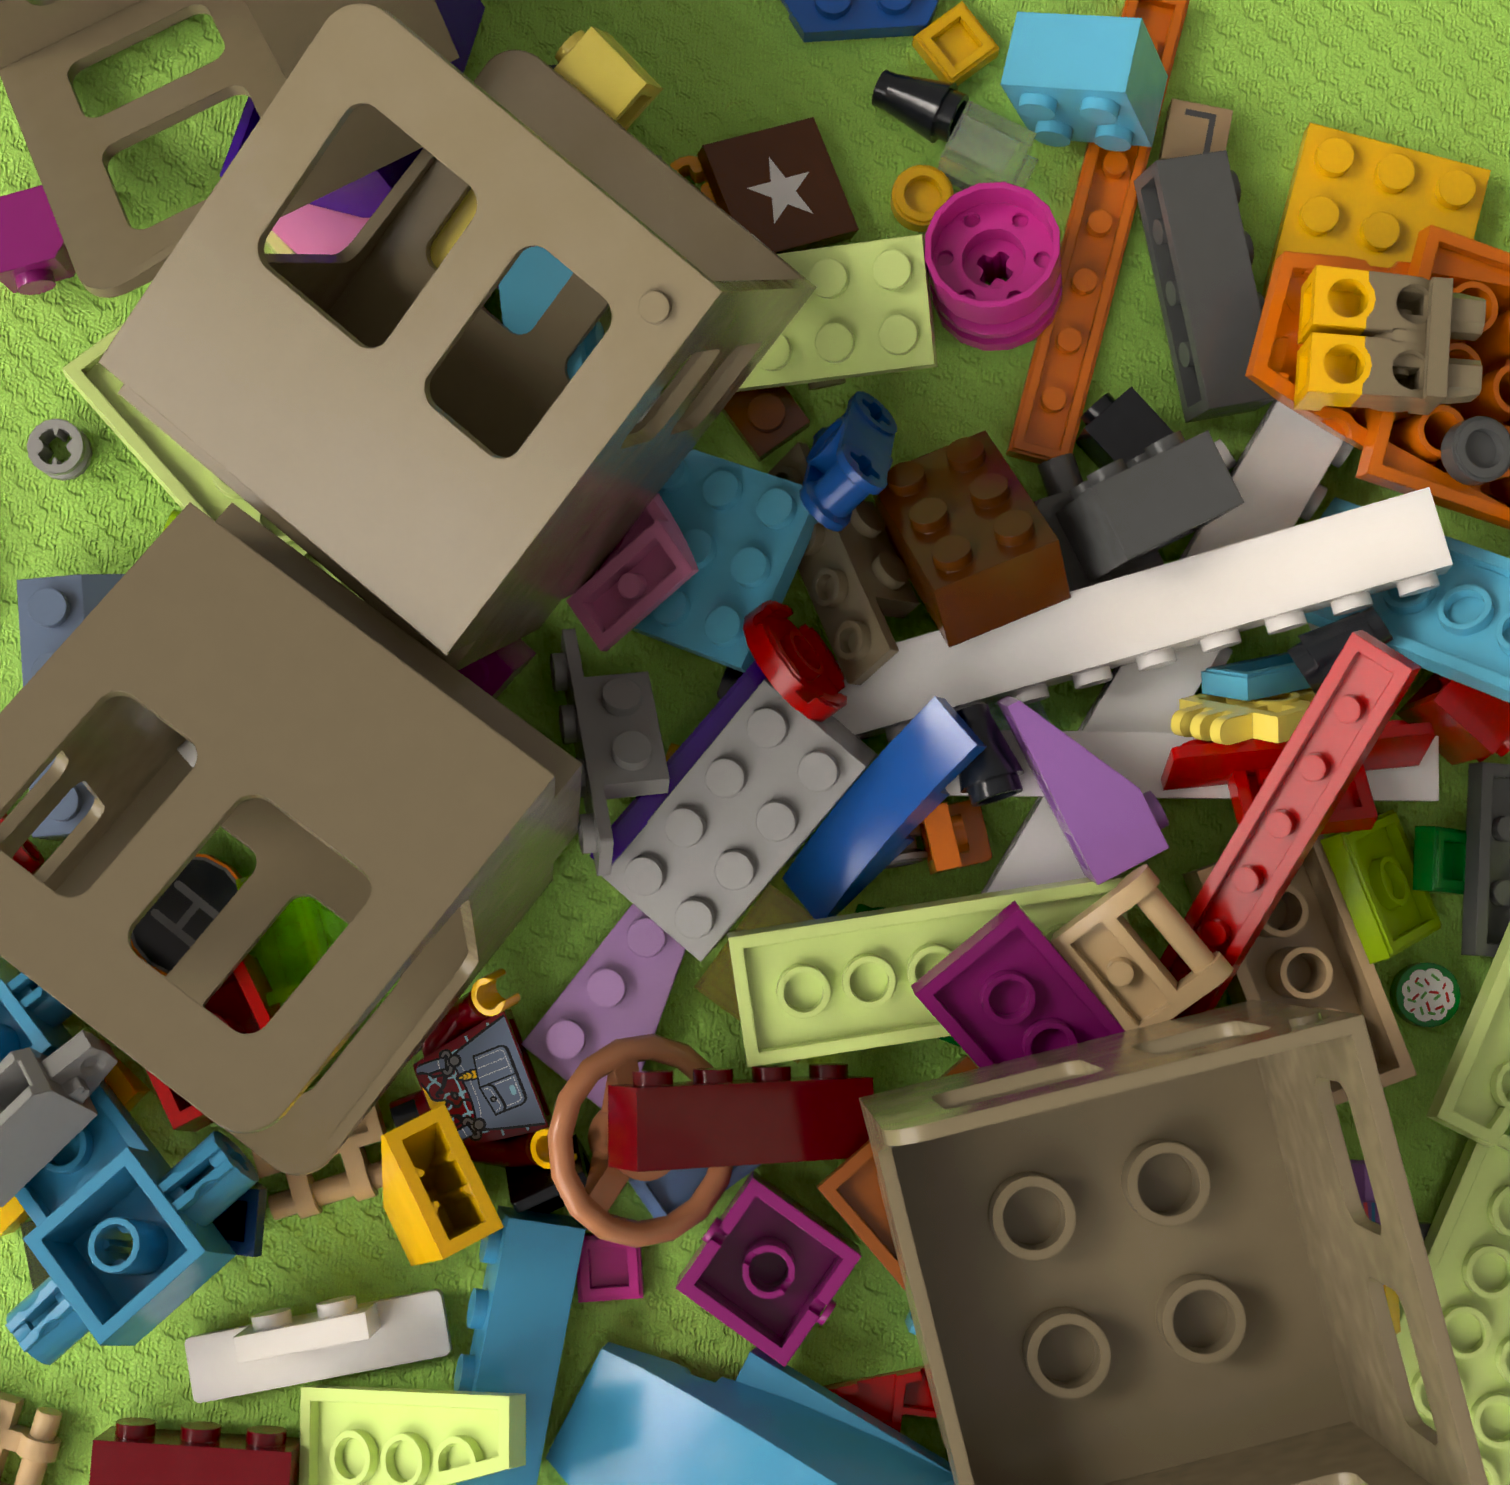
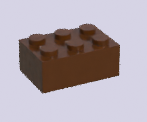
M986 430L970 437L955 440L948 446L911 461L894 465L888 471V485L878 495H873L876 508H878L886 523L885 530L896 553L906 565L911 583L949 648L1071 598L1059 539Z

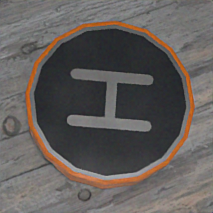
M197 854L134 928L131 936L133 951L160 974L166 976L246 881L228 863L212 855Z

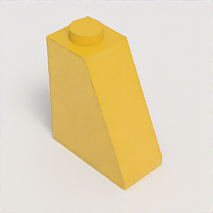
M445 1104L381 1135L383 1208L411 1266L443 1260L504 1228Z

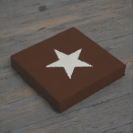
M814 117L702 145L697 154L716 204L776 254L815 249L853 238L859 230Z

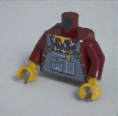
M499 969L478 979L473 984L472 990L457 1000L422 1046L424 1058L413 1064L421 1090L390 1102V1112L397 1128L445 1104L472 1162L510 1169L534 1165L550 1169L547 1134L552 1114L527 1049L521 1045L523 1039L512 1010L508 1009L520 1001V995L517 993L507 999L501 997L496 989V982L499 977L506 974V971ZM574 1153V1159H575V1160L577 1159V1154H576V1153Z

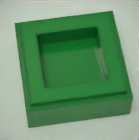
M1415 826L1412 890L1464 895L1467 841L1465 830L1439 826Z

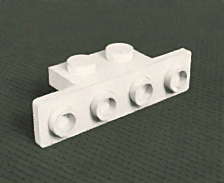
M433 1289L357 1304L355 1295L342 1296L317 1303V1312L292 1316L291 1308L274 1309L251 1316L252 1324L193 1335L185 1341L193 1399L197 1403H203L447 1356L452 1350V1343L443 1292L440 1289Z

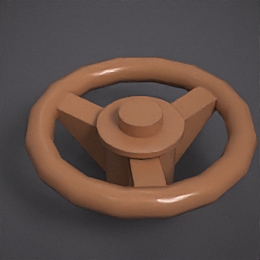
M656 1034L615 1039L584 1059L558 1094L547 1134L551 1178L569 1214L599 1239L633 1248L674 1241L704 1220L729 1185L733 1166L707 1168L705 1177L690 1199L666 1216L636 1221L608 1212L629 1178L639 1181H652L663 1177L670 1171L634 1172L608 1167V1085L632 1084V1072L639 1071L638 1062L649 1060L678 1068L692 1081L693 1069L714 1068L688 1044ZM607 1075L602 1109L595 1115L589 1127L588 1143L592 1152V1159L586 1186L584 1187L575 1169L572 1137L581 1104L598 1080Z

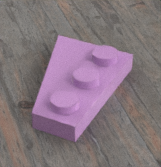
M632 904L521 1045L568 1082L584 1059L615 1039L655 1034L686 949ZM646 1061L638 1062L639 1071H642ZM607 1075L598 1080L587 1096L588 1099L601 1109Z

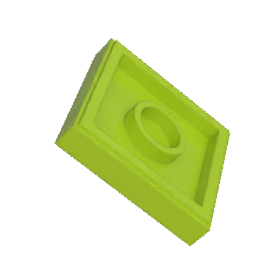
M1393 809L1378 814V819L1371 830L1335 833L1320 840L1370 964L1389 959L1441 929L1442 924L1429 892L1412 890L1414 855L1398 815Z

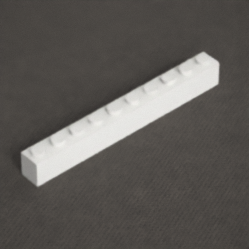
M1276 399L1273 400L1236 462L1237 465L1234 466L1230 473L1244 503L1197 530L1179 560L1294 527L1299 517L1308 521L1327 493L1328 488L1319 483L1328 467L1332 464L1339 468L1347 459L1354 446L1320 428ZM1196 644L1175 650L1177 661L1162 667L1139 671L1137 663L1133 662L1114 668L1112 671L1113 679L1105 683L1077 731L1172 732L1171 718L1179 710V699L1195 695L1202 683L1201 671H1206V668L1226 664L1233 650L1228 647L1214 652L1203 653L1201 644ZM1038 797L981 894L1087 878L1078 864L1045 797Z
M1430 487L1071 591L1070 599L950 648L939 630L896 642L899 651L862 685L848 684L844 677L845 688L838 692V694L842 693L847 696V705L832 716L860 740L885 733L887 741L891 742L934 696L945 698L955 711L976 704L993 703L1006 696L1018 699L1025 705L1049 698L1050 695L1047 688L1049 686L1073 680L1075 689L1095 686L1113 679L1112 668L1136 662L1139 671L1151 670L1177 661L1175 650L1201 644L1203 653L1214 652L1241 643L1242 640L1239 632L1265 625L1268 635L1277 634L1307 624L1305 613L1331 606L1333 615L1340 616L1372 606L1371 595L1397 587L1399 596L1407 597L1440 586L1437 576L1446 574L1453 565Z

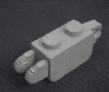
M81 1030L49 1056L28 1047L11 1051L0 1062V1207H3L98 1115L90 1095L118 1062L110 1045L103 1039H98L92 1033Z

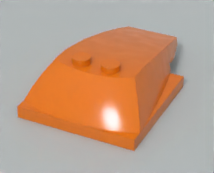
M1434 225L1419 231L1411 262L1397 261L1390 268L1370 266L1366 260L1347 256L1284 251L1275 260L1245 376L1277 401L1325 431L1361 450L1362 453L1355 478L1402 494L1430 487L1435 505L1510 530V467L1496 480L1481 485L1469 486L1453 479L1446 471L1441 459V444L1447 431L1453 425L1475 416L1493 418L1500 422L1510 434V253ZM1316 265L1411 275L1431 280L1432 277L1454 278L1453 293H1462L1486 300L1485 325L1482 335L1476 341L1450 339L1449 358L1481 360L1483 371L1480 394L1471 402L1439 404L1429 415L1408 414V411L1386 412L1370 408L1324 406L1321 411L1294 410L1297 351L1303 345L1298 344L1301 287Z

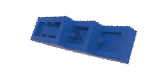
M934 696L885 747L824 819L782 877L814 919L837 916L914 841L910 833L950 795L945 787L986 748L985 744L945 698Z

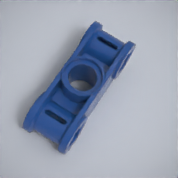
M857 391L849 399L846 412L829 427H822L813 436L814 442L806 458L808 465L802 488L799 490L800 499L810 515L824 527L835 532L842 531L851 520L852 511L869 494L878 495L888 485L887 475L893 462L891 454L895 433L897 432V424L889 411L877 399L864 391Z

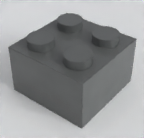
M1181 430L1174 432L1144 449V453L1126 463L1121 458L1094 471L1087 476L1088 480L1069 490L1073 501L1058 511L1056 516L1090 583L1205 527L1244 503L1208 430L1188 440H1185Z

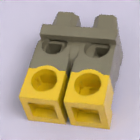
M1316 265L1301 287L1298 344L1303 345L1297 351L1294 410L1321 411L1324 406L1370 408L1386 412L1408 411V414L1429 415L1439 404L1471 402L1481 392L1483 366L1481 365V360L1449 358L1450 339L1476 341L1482 335L1485 325L1486 300L1462 293H1453L1454 278L1432 277L1431 280L1411 275Z

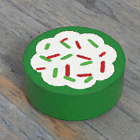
M1413 963L1401 969L1393 979L1390 999L1395 1012L1407 1023L1421 1027H1436L1446 1023L1455 1015L1460 1004L1461 993L1456 978L1445 967L1435 963Z

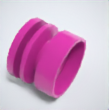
M1007 182L978 183L953 194L934 213L925 234V264L929 275L933 306L942 326L961 343L983 351L1011 350L1039 336L1053 322L1062 301L1060 229L1049 206L1028 189Z

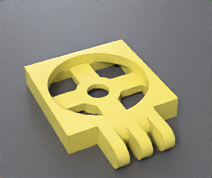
M1311 688L1251 701L1202 693L1179 699V710L1171 718V730L1178 736L1193 737L1198 740L1213 741L1223 745H1231L1250 739L1279 744L1289 741L1313 700L1315 693Z

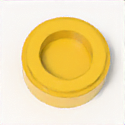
M916 165L904 170L897 177L892 188L890 204L894 217L903 227L909 230L927 232L934 213L954 194L952 184L941 170L933 166Z

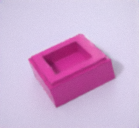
M585 1233L577 1272L578 1303L643 1298L644 1281L641 1247L633 1248L599 1239L593 1233Z

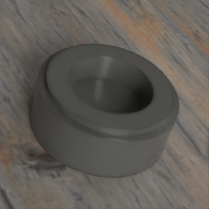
M1475 416L1453 425L1445 434L1441 444V459L1446 471L1459 483L1469 486L1481 485L1501 477L1510 467V434L1507 429L1497 420L1487 416Z

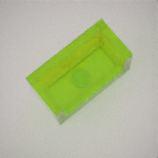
M251 875L235 880L237 890L242 887ZM302 896L294 899L260 939L274 990L265 993L269 1006H282L332 945L321 903L314 898Z

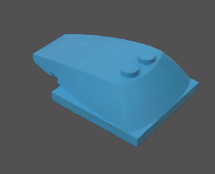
M608 1342L601 1348L546 1456V1459L568 1485H955L949 1461L790 1366H782L757 1347L750 1351L735 1381L721 1377L718 1381L713 1382L692 1375L688 1368L675 1362Z

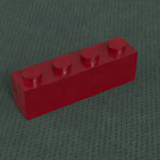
M845 1063L809 1064V1076L791 1077V1066L752 1067V1079H733V1068L693 1069V1081L673 1082V1071H633L632 1084L608 1085V1167L634 1172L847 1159L869 1140L859 1098L874 1094L873 1077L849 1076L848 1064Z

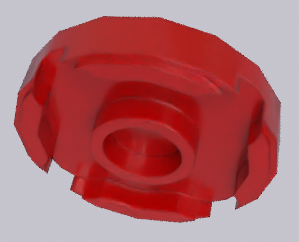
M772 600L760 604L745 616L743 624L747 645L757 665L774 689L794 709L808 719L818 722L825 721L847 705V696L842 693L838 694V692L845 688L843 672L836 659L812 627L809 628L805 623L797 628L787 619L793 614L790 607Z

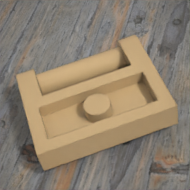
M1147 864L1133 870L1114 889L1054 932L1051 939L1053 946L1125 1031L1173 1019L1223 983L1234 969L1220 951L1212 953L1157 888L1160 880ZM1137 904L1189 966L1191 972L1177 981L1122 914Z

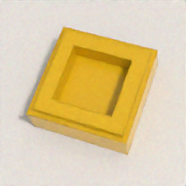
M963 1L913 36L912 46L940 81L956 83L957 86L997 58L1000 50Z

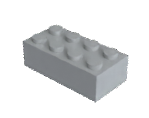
M766 678L613 864L611 875H603L602 877L701 962L723 939L878 754L833 716L823 722L808 719L794 709Z

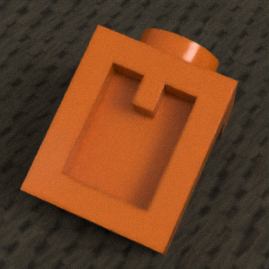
M970 800L950 805L947 802L941 803L919 824L924 850L928 852L927 863L930 875L984 863L992 858L981 806L973 807Z

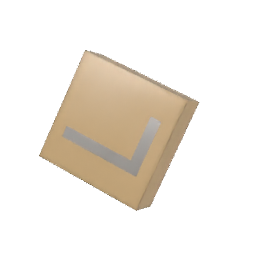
M1172 98L1168 106L1158 160L1226 150L1233 110Z

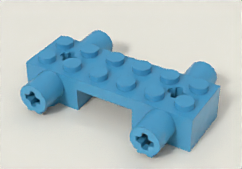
M0 956V1062L11 1051L28 1047L46 1056L51 1055L72 1038L62 1023L73 1012ZM103 1080L90 1095L98 1115L15 1195L37 1226L23 1240L50 1276L7 1314V1324L5 1326L14 1335L24 1352H28L34 1359L43 1364L51 1365L89 1331L100 1346H135L236 1256V1253L212 1222L259 1181V1176L250 1160L228 1137L218 1131H213L171 1169L107 1082Z

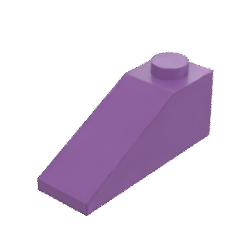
M1006 696L997 701L1078 864L1087 878L1099 885L1169 848L1161 832V829L1169 826L1168 819L1159 801L1150 790L1142 794L1139 787L1020 700Z

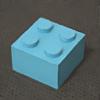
M1017 12L1000 85L1032 138H1035L1038 142L1053 147H1065L1071 141L1094 142L1097 146L1106 150L1127 151L1131 148V145L1152 147L1168 75L1142 18Z

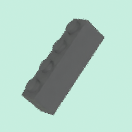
M1227 150L1156 160L1134 180V186L1185 423L1255 411L1272 402L1275 398L1245 376L1265 300L1261 293L1257 292L1252 271L1254 247L1250 235L1243 229L1238 206L1241 197L1238 176L1230 169Z

